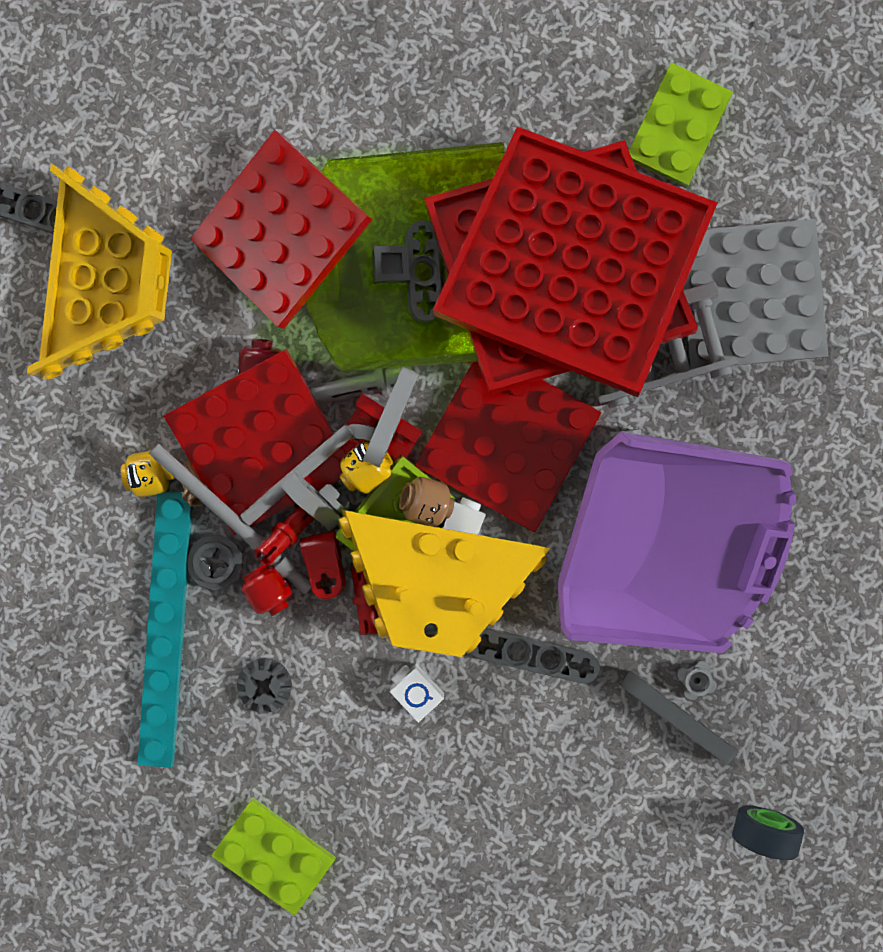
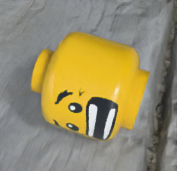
M369 442L359 443L340 461L343 472L340 475L341 481L350 491L357 489L365 494L373 492L391 476L390 466L393 464V461L388 452H386L380 467L363 461Z
M151 450L130 454L126 459V463L121 465L123 486L126 491H131L137 497L163 494L169 489L170 480L175 479L172 474L149 455Z

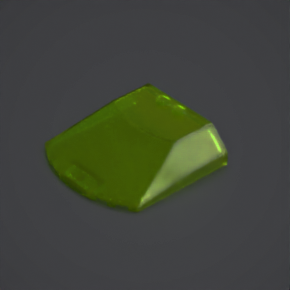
M503 142L327 160L321 171L373 219L306 301V306L312 316L317 335L341 371L478 362L467 329L438 317L425 324L418 323L411 318L408 311L407 283L373 284L372 248L373 246H404L405 233L414 222L419 220L430 222L424 198L492 179L505 153ZM419 230L413 236V239L419 240L420 252L413 254V257L420 255L431 256V253L423 254V245L429 240V236H423L422 230ZM439 249L442 290L447 280L448 272ZM418 263L414 267V274L420 281H429L432 277V270L427 264ZM433 287L427 289L415 288V292L423 290V300L417 304V309H423L424 315H427L433 309V305L427 304L426 293L429 290L433 291Z

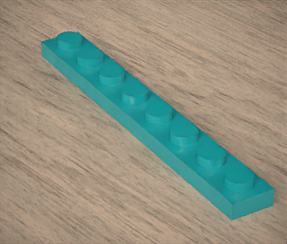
M166 491L163 494H157L137 762L139 766L172 768L174 766L188 581L187 559L190 552L193 507L183 500V492Z

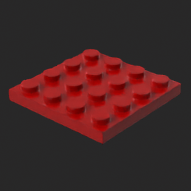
M274 129L190 240L277 327L285 329L373 219L292 143Z
M287 348L163 416L202 483L207 485L210 491L240 518V515L335 434ZM341 446L304 478L317 491L323 489L327 484H333L340 480V475L343 473L340 461L346 455L343 447ZM285 494L249 526L252 527L296 502L288 494ZM229 527V529H230V531L232 532L233 536H235L237 533L234 532V531Z
M475 356L415 466L535 533L602 412L543 379L489 395Z

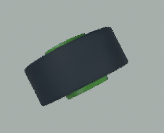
M758 806L740 807L732 831L733 839L747 850L778 860H794L797 858L804 836V827L796 820L778 811Z

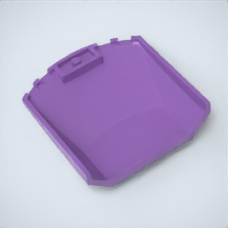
M627 432L618 433L595 455L558 579L561 630L567 639L724 653L733 645L727 638L742 627L748 629L754 622L751 615L755 612L760 602L767 603L786 564L795 523L791 521L792 505L796 504V493L791 489L790 476L793 473L790 463L785 460Z

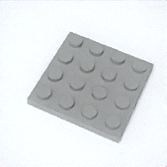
M816 219L707 229L683 290L713 281L716 282L719 296L712 300L713 306L710 307L724 359L737 357L739 364L734 366L828 357ZM696 311L692 312L698 329L695 334L686 336L690 370L711 364Z

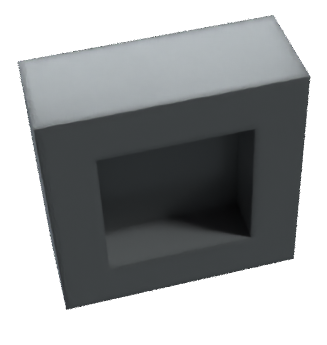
M373 246V284L408 283L410 281L409 246Z

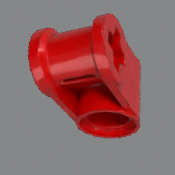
M335 530L300 539L301 552L307 567L311 589L321 599H331L340 595L346 586V578L341 561V549L339 540L335 536ZM326 573L330 579H336V585L331 587L332 592H329L328 587L322 588L321 581L326 579Z

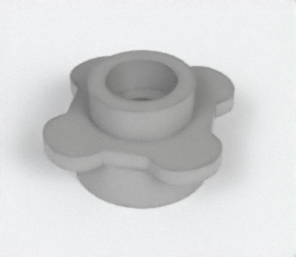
M698 661L695 666L688 669L682 667L677 672V678L682 681L685 688L684 696L688 700H696L698 696L711 694L716 690L717 684L709 673V664L705 661ZM696 677L700 679L697 684L694 683V678Z

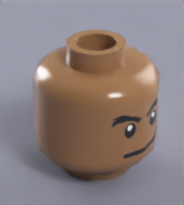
M417 477L411 483L407 482L403 487L399 507L404 511L407 520L437 527L444 518L448 519L452 515L454 499L450 497V490L445 483Z

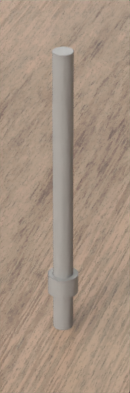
M157 444L151 450L149 455L254 550L265 541L160 444ZM280 554L272 564L274 569L303 594L307 593L311 589L310 581L294 567L295 562L286 554Z

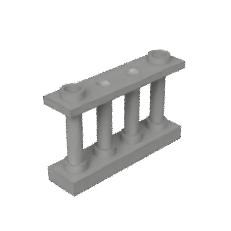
M715 281L683 290L692 312L696 311L711 364L690 370L682 339L678 338L668 341L676 374L656 380L651 366L641 392L710 373L711 379L731 374V366L739 364L737 357L724 359L710 307L713 306L712 300L719 296ZM606 385L609 394L598 397L600 404L608 403L610 409L629 403L628 396L631 395Z

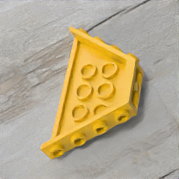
M52 163L50 172L60 178L40 356L39 361L27 366V375L42 377L43 380L63 374L62 369L72 364L82 365L91 361L93 354L101 350L110 351L119 348L124 344L123 340L128 337L148 334L155 329L154 325L164 321L172 250L162 243L165 238L163 235L148 225L142 229L135 223L138 219L135 214L122 205H119L117 209L109 204L112 197L95 185L91 189L82 184L85 177L67 165L62 170Z
M342 509L343 518L338 519L344 538L352 539L355 551L351 552L350 555L357 573L363 571L367 584L362 586L365 599L369 606L375 605L379 616L374 619V624L380 639L386 638L395 647L462 657L465 652L471 653L481 641L479 635L488 625L492 626L500 619L503 614L502 607L510 598L515 599L525 587L524 580L531 572H537L547 560L546 554L551 549L535 544ZM430 623L435 624L437 627L436 634L424 633L426 625Z

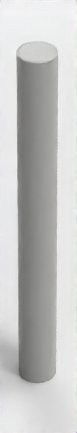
M344 425L293 470L304 479L351 439L354 433L347 425ZM278 482L240 515L246 524L251 525L287 494Z

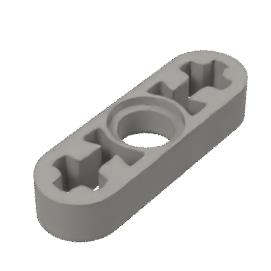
M402 367L365 452L363 461L380 467L420 373Z
M294 470L279 482L285 492L301 508L330 531L339 524L338 519L343 518L319 491Z

